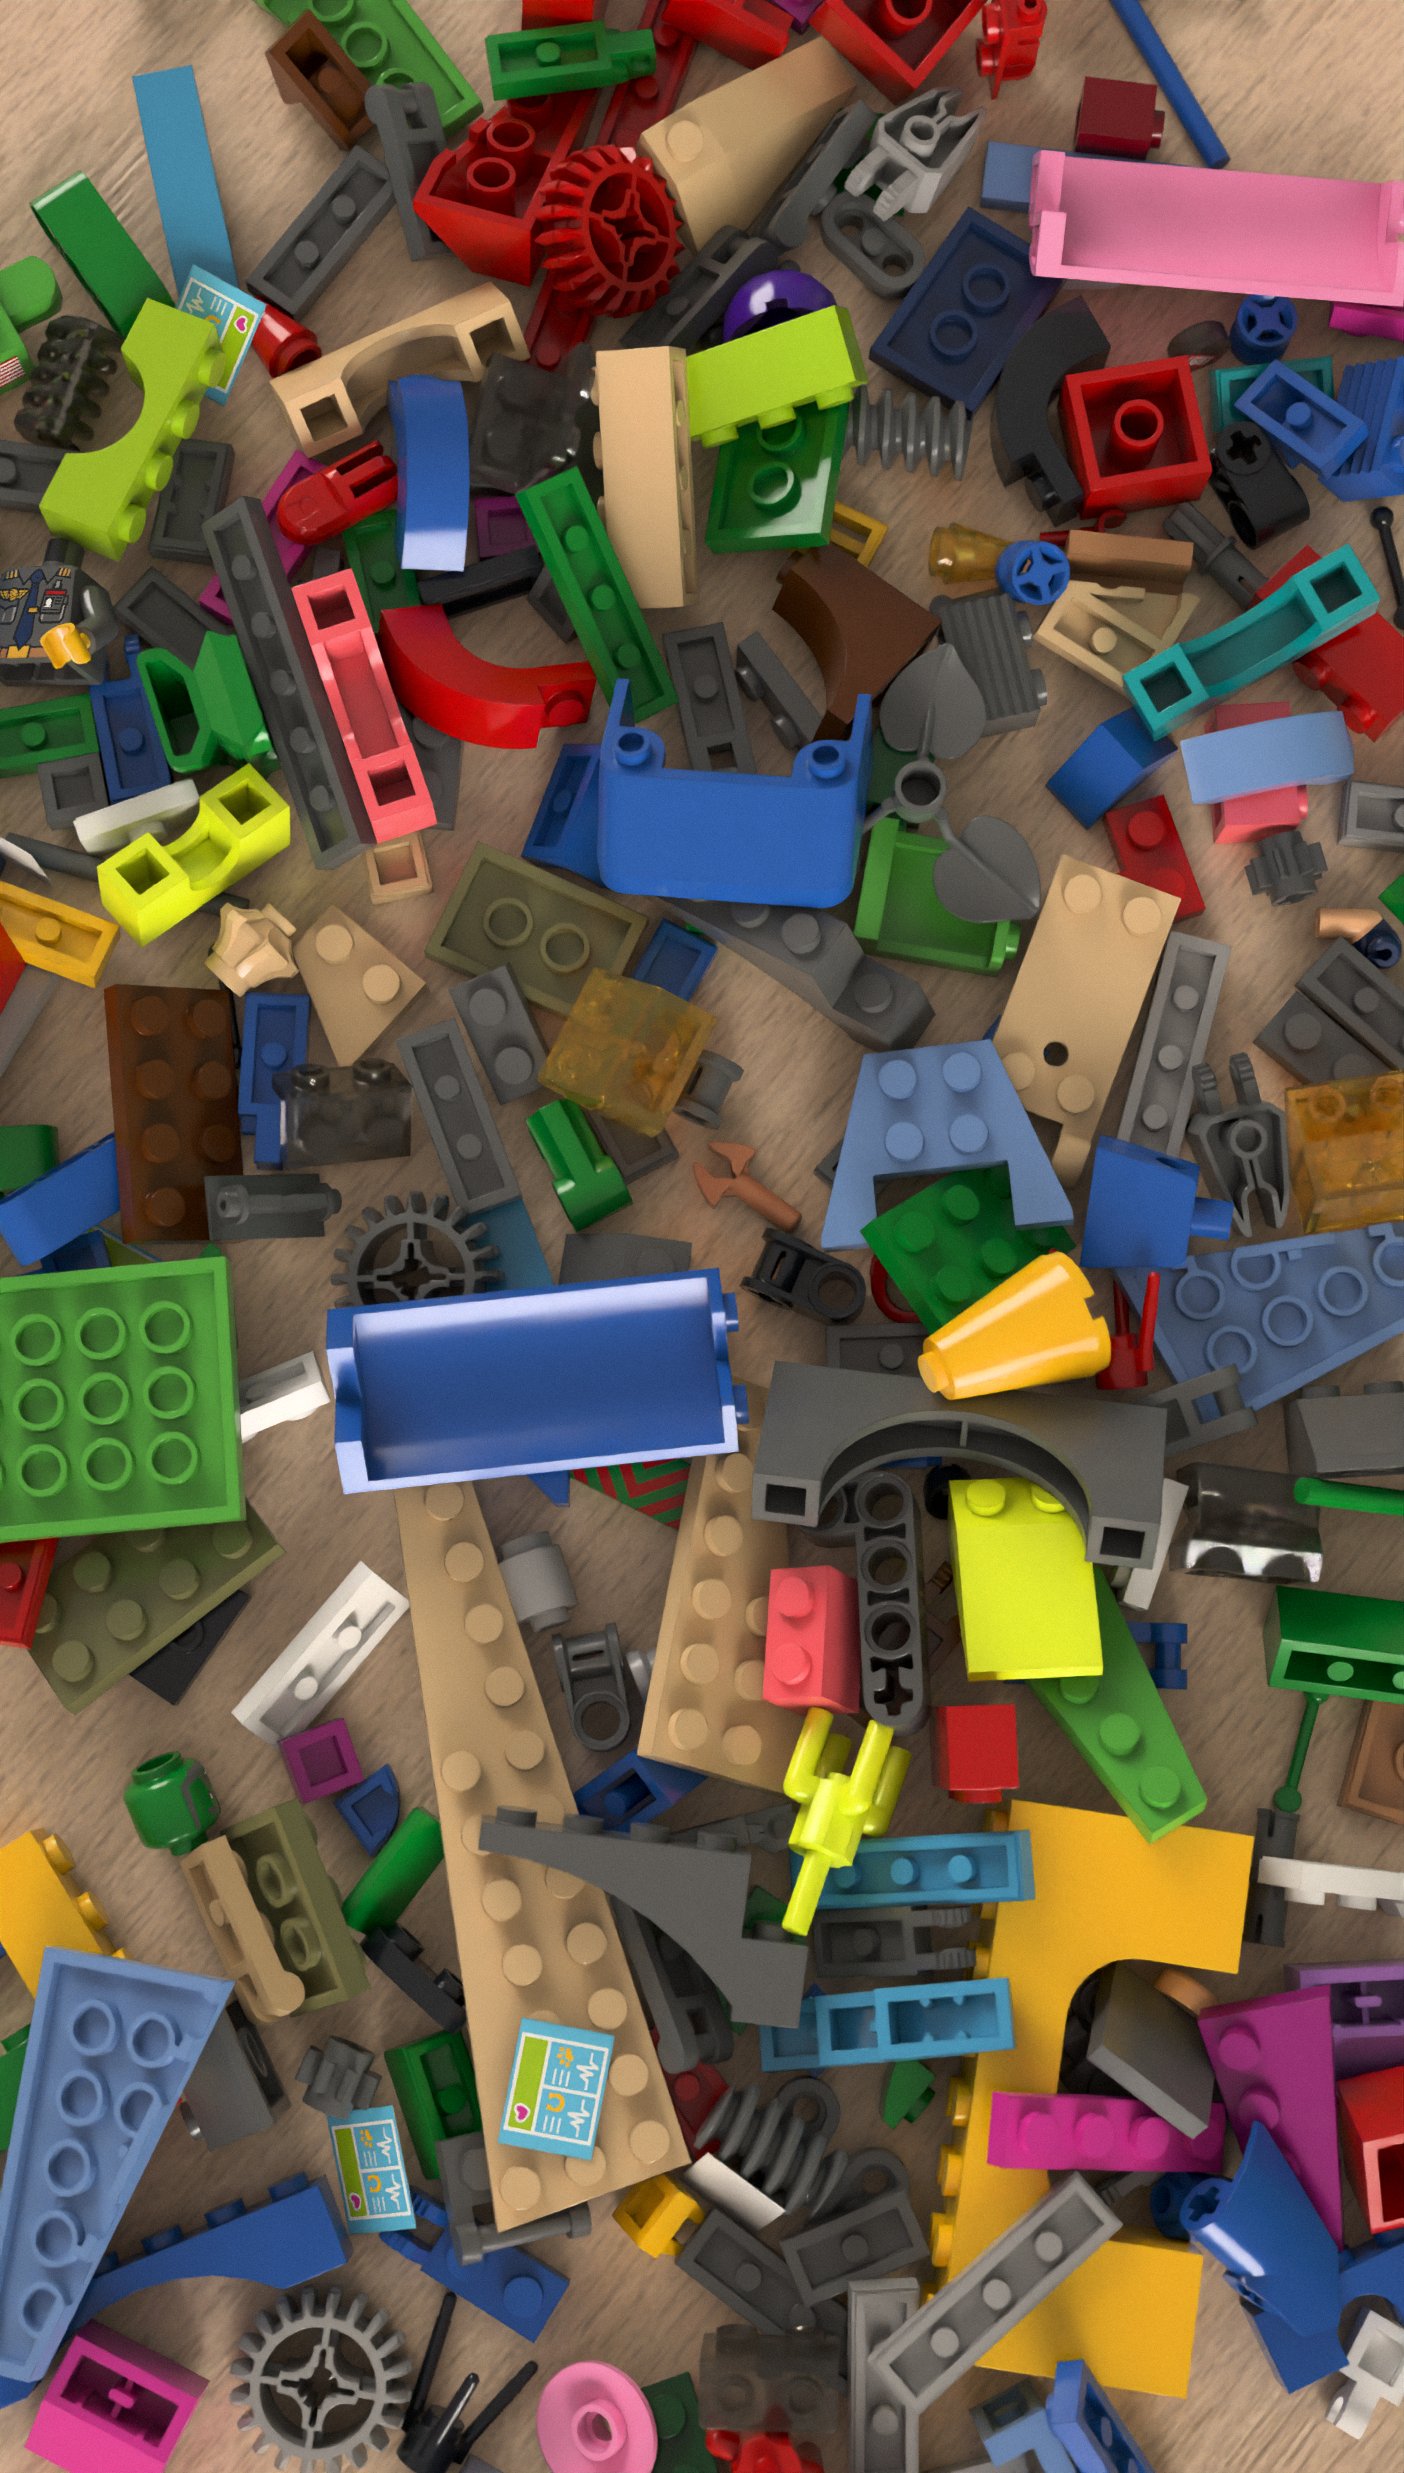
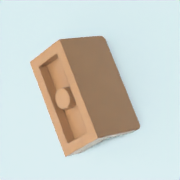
M1070 529L1063 552L1070 564L1069 580L1098 583L1103 588L1112 589L1120 586L1145 588V592L1178 596L1183 592V584L1192 567L1194 542Z

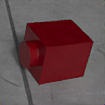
M1085 76L1077 107L1072 151L1146 160L1149 148H1160L1164 129L1165 111L1155 110L1157 85Z

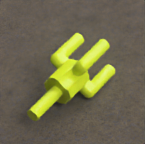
M810 1707L783 1782L785 1794L791 1799L802 1803L788 1846L795 1853L805 1857L781 1925L787 1932L798 1936H807L829 1868L840 1869L842 1866H852L862 1833L872 1838H880L887 1833L912 1759V1754L909 1751L900 1747L890 1746L894 1729L885 1727L875 1720H870L851 1777L842 1774L853 1742L843 1735L829 1733L834 1715L818 1707Z

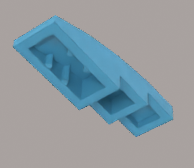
M192 65L132 76L178 297L181 295L193 264L240 290L220 196L219 183Z
M1010 1978L880 1988L869 1992L814 1996L812 1999H802L798 2029L759 2024L762 2072L772 2073L1014 2050L1016 2049Z

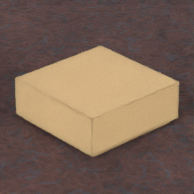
M420 830L377 843V845L361 853L373 906L434 893Z

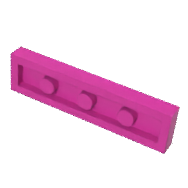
M993 2091L987 2163L1000 2168L1222 2173L1226 2106L1224 2102L1212 2100L1209 2127L1192 2139L1136 2096Z

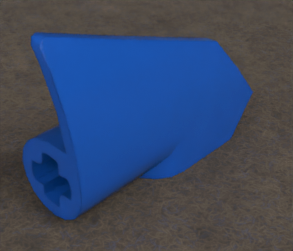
M1254 2121L1244 2158L1233 2181L1229 2182L1221 2178H1210L1200 2182L1185 2197L1180 2207L1179 2219L1181 2225L1226 2267L1222 2276L1236 2292L1257 2307L1279 2316L1298 2335L1306 2338L1340 2325L1338 2247L1264 2124Z

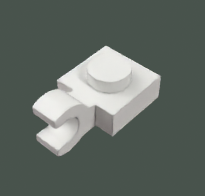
M1365 2306L1362 2307L1342 2346L1350 2364L1338 2371L1348 2376L1349 2379L1335 2393L1324 2415L1325 2419L1358 2440L1364 2434L1380 2396L1396 2406H1399L1404 2396V2330Z

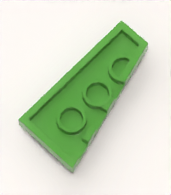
M253 0L287 28L305 10L310 9L372 86L391 84L397 90H400L405 83L425 82L429 84L435 95L445 140L485 112L480 98L406 0ZM407 120V124L412 127L411 121Z
M1099 1564L1093 1568L1103 1674L1023 1679V1681L1150 1845L1203 1812L1207 1798Z

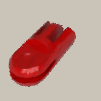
M376 439L294 484L281 496L277 507V522L281 533L294 544L306 547L321 544L397 501L398 475L396 474L398 469L390 456L382 455L384 449L379 440Z

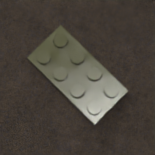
M246 1496V1520L103 1533L50 1574L31 1650L27 1649V1651L65 1709L74 1715L78 1714L286 1553Z

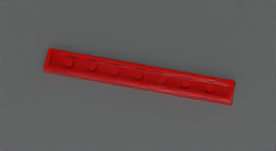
M648 0L637 30L652 29L656 50V73L630 79L616 85L594 146L606 143L608 145L614 144L616 147H634L635 149L642 132L674 113L700 41L660 20L668 0ZM548 269L523 335L531 358L511 367L499 402L501 410L557 428L563 360L574 353L581 356L585 355L598 317L594 315L587 316L585 308L568 306V291L562 292L561 290L552 289L556 273L554 269Z

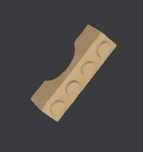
M488 281L270 380L269 383L292 437L309 459L364 434L370 419L386 406L388 380L398 381V377L406 378L413 374H423L440 380L476 383L531 358L510 300L491 281Z

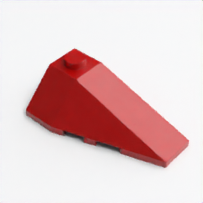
M603 87L506 99V105L488 121L480 117L469 127V138L455 151L452 152L446 148L433 159L413 199V210L472 272L527 287L531 286L546 254L545 246L534 242L543 233V224L533 214L541 207L546 206L538 190L551 182L550 170L556 168L558 164L564 163L565 157L570 156L572 152L583 148Z

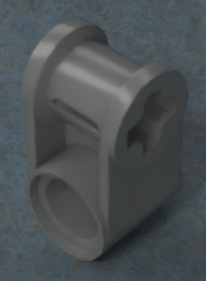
M616 1622L606 1623L604 1631L565 1638L562 1633L551 1634L561 1690L565 1692L570 1723L575 1737L586 1748L595 1752H609L619 1748L627 1739L631 1730V1716L624 1680L627 1679ZM604 1653L600 1657L574 1661L578 1657ZM596 1704L611 1705L618 1711L620 1716V1725L617 1732L606 1740L590 1738L583 1728V1718L586 1711Z

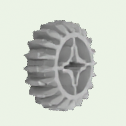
M333 2284L331 2286L326 2304H320L315 2285H306L301 2295L302 2309H299L294 2299L288 2293H284L276 2300V2309L280 2319L265 2309L260 2310L254 2318V2323L261 2335L245 2332L238 2342V2347L251 2358L235 2359L230 2366V2375L250 2383L234 2388L229 2395L230 2403L237 2406L251 2405L252 2408L239 2418L237 2426L241 2432L249 2431L257 2426L261 2428L262 2432L252 2446L256 2454L265 2452L272 2443L281 2449L274 2463V2467L277 2470L283 2471L287 2467L292 2455L302 2458L299 2469L300 2473H313L318 2459H324L326 2473H340L342 2470V2454L346 2455L352 2466L356 2469H361L368 2460L364 2443L373 2450L382 2453L390 2442L382 2426L390 2429H400L403 2425L405 2414L392 2403L409 2402L413 2394V2387L406 2382L394 2378L410 2373L413 2368V2359L404 2355L390 2356L392 2352L398 2350L403 2345L406 2339L405 2334L402 2330H396L382 2336L380 2330L388 2321L390 2312L383 2307L377 2310L370 2320L361 2314L369 2298L364 2292H359L349 2308L341 2305L343 2298L342 2285ZM320 2327L312 2354L303 2358L288 2357L285 2363L270 2361L273 2350L285 2338L304 2329ZM340 2332L350 2336L363 2348L371 2361L375 2377L366 2376V2368L351 2365L344 2359L341 2352L342 2334ZM325 2352H327L325 2368L332 2372L328 2380L336 2377L337 2382L332 2383L317 2410L319 2392L312 2389L315 2381L308 2383L306 2379L312 2377L316 2367H318ZM270 2385H277V2393L291 2396L299 2403L302 2410L301 2427L291 2422L280 2411L273 2399ZM358 2398L375 2400L366 2415L352 2426L340 2431L324 2433L325 2423L331 2408L339 2404L356 2405Z

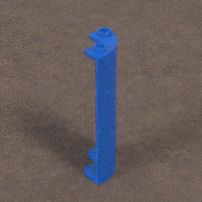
M719 1268L328 1309L326 1353L336 1401L334 1445L344 1494L738 1452L737 1425L748 1424L749 1413L745 1384L732 1385L727 1333L739 1332L735 1292L722 1294Z

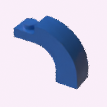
M413 374L406 378L398 377V381L388 380L386 405L395 428L398 450V497L394 546L401 568L464 572L469 516L470 463L467 413L460 381L440 380L423 374Z

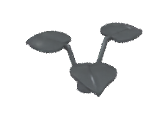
M946 643L933 648L911 662L896 677L883 698L879 721L885 742L898 751L910 752L917 750L916 761L908 763L899 771L891 797L884 799L879 807L865 817L862 835L889 813L895 811L901 818L913 823L925 822L932 818L937 822L944 840L952 847L939 855L932 870L934 891L943 907L954 916L975 923L1030 919L1039 911L1041 884L1035 859L1022 835L1012 825L1000 818L983 815L972 819L959 838L954 833L949 822L948 811L941 806L947 792V781L941 769L928 759L929 753L942 760H952L963 756L978 743L986 723L985 703L980 689L964 667L955 647L951 643ZM860 855L858 856L855 877L857 876L861 866Z

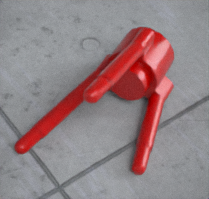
M1053 1248V1249H1051V1250L1048 1251V1254L1054 1253V1252H1056V1251L1059 1252V1251H1058L1057 1249ZM1151 1272L1147 1278L1139 1343L1137 1334L1130 1333L1128 1303L1113 1278L1116 1334L1109 1335L1111 1344L1109 1366L1094 1374L1096 1389L1118 1390L1148 1385L1147 1371L1154 1370L1153 1340L1159 1301V1273Z

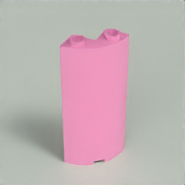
M1040 150L1033 154L1028 230L1033 231L1032 244L1029 248L1030 269L1033 276L1403 307L1404 242L1397 241L1398 235H1404V181L1391 180L1384 183L1336 180L1067 157L1065 152Z

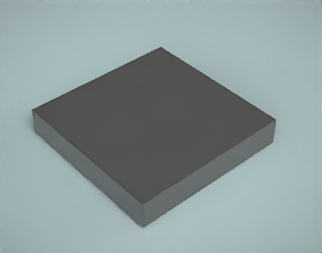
M1120 1960L1110 1963L1101 1972L1087 2058L1178 2130L1194 2139L1209 2127L1215 2076L1197 2020Z

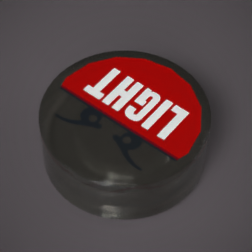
M1208 320L1181 331L1169 342L1166 351L1169 358L1187 355L1190 370L1194 372L1219 360L1230 350L1232 344L1223 323L1216 320Z

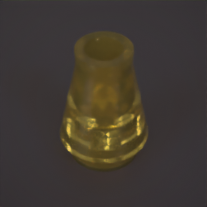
M952 522L949 528L937 526L932 534L929 547V574L931 577L942 578L944 584L995 579V566L999 555L1008 545L1014 542Z

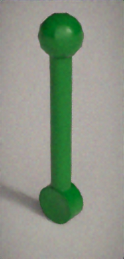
M1303 1691L1307 1703L1285 1786L1280 1787L1274 1794V1804L1281 1811L1293 1813L1301 1806L1302 1798L1297 1788L1319 1705L1327 1701L1328 1694Z

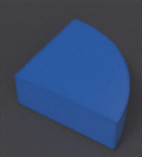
M389 1764L380 1768L333 1803L370 1857L374 1856L387 1843L399 1818L400 1790L397 1778Z

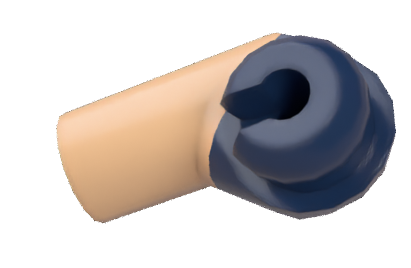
M1318 907L1316 909L1314 919L1316 938L1338 939L1341 935L1379 969L1391 968L1400 960L1402 955L1401 940L1376 910Z

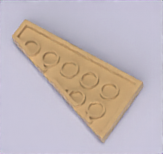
M731 1375L732 1385L745 1384L749 1423L737 1425L738 1452L692 1457L636 1755L798 1802L785 1794L783 1782L804 1724V1716L763 1700L771 1569L790 1568L786 1523L751 1519L753 1471L769 1389Z

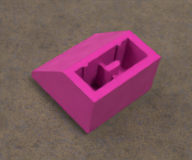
M91 2318L72 2341L42 2400L24 2448L71 2473H164L210 2380Z

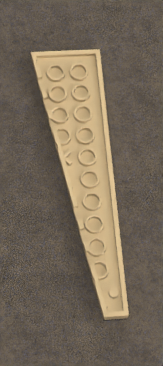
M471 1480L393 1489V1497L407 1584L411 1626L414 1635L418 1675L427 1727L430 1761L450 1904L453 1913L456 1947L460 1963L497 2233L687 2165L691 2163L604 1890L572 1874L524 1858L478 1850L482 1814L496 1816L497 1806H516L538 1811L536 1821L562 1825L564 1814H579ZM522 2017L615 2036L591 2161L497 2143Z

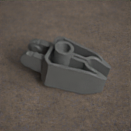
M1243 1052L1230 1056L1229 1071L1237 1102L1228 1105H1221L1216 1076L1209 1064L1205 1062L1192 1066L1191 1077L1193 1079L1199 1112L1191 1115L1186 1125L1185 1136L1197 1165L1200 1166V1172L1211 1198L1234 1202L1231 1228L1235 1233L1247 1238L1252 1236L1247 1203L1249 1193L1255 1189L1266 1225L1274 1229L1283 1228L1286 1220L1291 1191L1285 1112L1272 1103L1261 1100L1248 1054Z

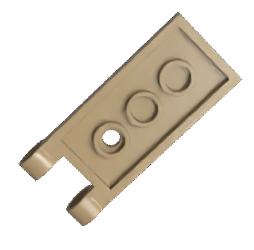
M1062 854L992 1038V1043L1026 1113L1060 1126L1048 1159L1060 1184L1074 1189L1087 1160L1093 1135L1181 898ZM1053 1042L1060 1043L1067 1051L1065 1063L1057 1067L1049 1065L1043 1056L1046 1045Z

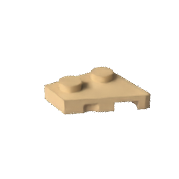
M1069 580L1066 590L1058 599L1052 602L1032 638L1129 700L1123 690L1122 675L1172 647L1201 598L1193 593L1182 592L1178 596L1145 592V588L1120 586L1112 589L1103 588L1098 583Z
M333 903L291 948L341 1072L348 1078L428 990L427 983Z

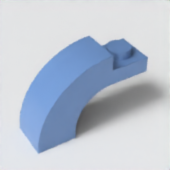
M1325 711L1278 718L1180 741L1193 804H1214L1293 786L1329 785L1351 779L1350 774L1355 773L1353 744L1345 726L1343 711Z

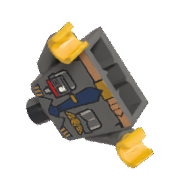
M62 538L50 539L42 566L9 567L2 573L0 578V682L4 685H102L107 644L117 637L120 627L108 591L81 570L85 550L79 544Z

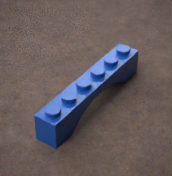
M305 2171L288 2176L267 2187L270 2198L249 2207H245L242 2197L226 2202L204 2213L207 2221L206 2225L187 2233H182L179 2224L159 2230L141 2240L144 2251L119 2260L116 2250L104 2253L47 2371L58 2352L75 2331L102 2309L138 2290L174 2279L204 2276L249 2279L285 2290L348 2263L354 2248L326 2174L311 2181H308ZM0 2375V2409L26 2399L38 2387L43 2378L28 2383Z

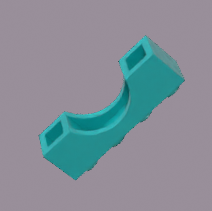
M1348 543L1291 576L1287 582L1268 598L1231 622L1194 640L1177 643L1122 675L1123 690L1153 742L1214 708L1215 705L1223 703L1376 614L1381 598Z

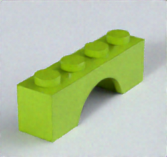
M149 298L146 299L121 347L132 382L145 394L144 405L139 419L122 439L109 447L88 453H66L39 504L40 511L52 536L73 541L87 550L117 562L120 561L128 543L134 544L141 536L146 522V508L155 490L162 491L167 485L173 469L172 457L182 438L188 439L193 434L199 419V405L208 387H216L221 380L226 364V355L222 350L214 323Z

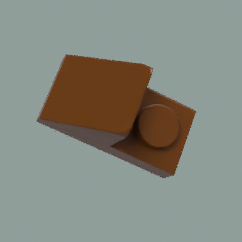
M310 9L305 10L264 53L284 103L286 105L302 103L341 151L350 150L374 124L368 118L365 110V95L372 85Z

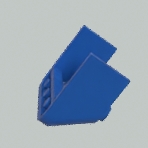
M617 678L600 749L597 862L600 878L609 889L623 894L810 908L832 907L843 902L850 895L855 881L873 771L871 694H858L850 741L821 740L805 746L794 759L791 777L664 768L666 753L662 739L651 730L635 726L630 679Z

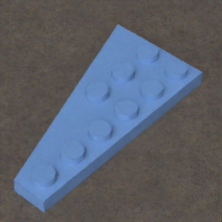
M1404 1221L1368 1225L1365 1228L1335 1233L1333 1231L1237 1247L1233 1250L1198 1256L1189 1255L1186 1256L1185 1265L1180 1267L1113 1268L1110 1271L1140 1327L1148 1275L1151 1272L1159 1273V1301L1153 1350L1173 1385L1236 1363L1242 1378V1382L1237 1383L1245 1407L1252 1406L1254 1412L1404 1332ZM1213 1393L1195 1399L1204 1423L1221 1417Z
M45 1946L0 2193L1 2376L28 2383L44 2377L236 1981L63 1946Z

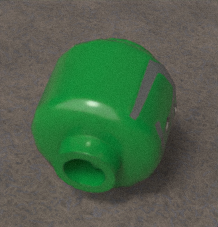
M172 1751L151 1758L131 1771L130 1774L133 1780L124 1790L123 1800L137 1834L145 1847L149 1849L169 1848L171 1855L178 1856L193 1851L208 1841L206 1830L217 1821L221 1809L207 1773L199 1760L182 1758L179 1751Z

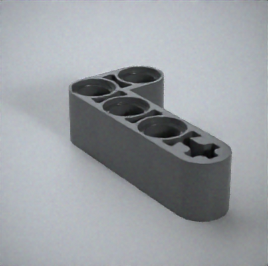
M866 1472L849 1480L832 1495L830 1500L839 1504L838 1512L832 1521L817 1527L797 1526L808 1541L818 1547L839 1548L856 1546L863 1698L866 1710L876 1722L894 1729L893 1736L906 1737L916 1734L925 1727L930 1718L932 1707L921 1512L917 1499L902 1477L893 1472ZM897 1495L903 1498V1507L900 1513L893 1519L883 1521L872 1517L873 1507L882 1497ZM899 1558L907 1562L906 1573L897 1583L882 1585L876 1582V1571L885 1560ZM894 1622H902L910 1626V1637L907 1643L900 1649L889 1651L879 1647V1635L887 1625ZM887 1670L899 1671L901 1688L913 1700L912 1702L902 1704L901 1715L894 1716L887 1706L883 1704L884 1702L894 1700L895 1697L894 1679Z

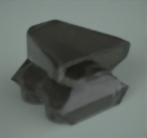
M1193 1462L1177 1469V1482L1189 1486L1182 1506L1189 1522L1169 1546L1170 1572L1283 1585H1304L1318 1582L1324 1556L1319 1533L1320 1506L1298 1503L1294 1497V1486L1301 1477L1321 1478L1204 1462Z

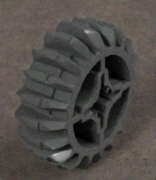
M410 1191L407 1198L406 1211L397 1196L389 1195L384 1198L383 1205L386 1218L375 1208L366 1207L361 1213L369 1230L366 1232L362 1228L353 1225L346 1227L344 1234L357 1245L354 1251L337 1248L334 1252V1258L340 1262L349 1263L348 1274L336 1273L330 1277L332 1285L349 1287L350 1295L340 1297L334 1302L335 1308L338 1309L377 1304L373 1289L378 1288L391 1290L398 1296L401 1302L438 1298L439 1294L444 1290L453 1287H465L463 1295L485 1293L486 1282H503L505 1280V1272L486 1270L484 1261L497 1258L501 1255V1250L498 1245L478 1247L477 1243L490 1231L486 1223L479 1222L467 1230L464 1229L470 1219L468 1207L461 1204L447 1217L449 1209L448 1196L436 1194L427 1210L423 1192ZM427 1225L440 1230L451 1239L461 1254L464 1267H446L438 1261L434 1254L433 1241L427 1240ZM407 1228V1239L401 1240L400 1255L396 1262L389 1267L372 1269L376 1255L382 1245L396 1232ZM418 1260H420L422 1264L419 1269L429 1270L430 1274L446 1275V1279L430 1280L429 1284L419 1285L417 1296L414 1294L417 1286H407L406 1282L391 1281L390 1278L392 1276H406L407 1272L416 1271Z

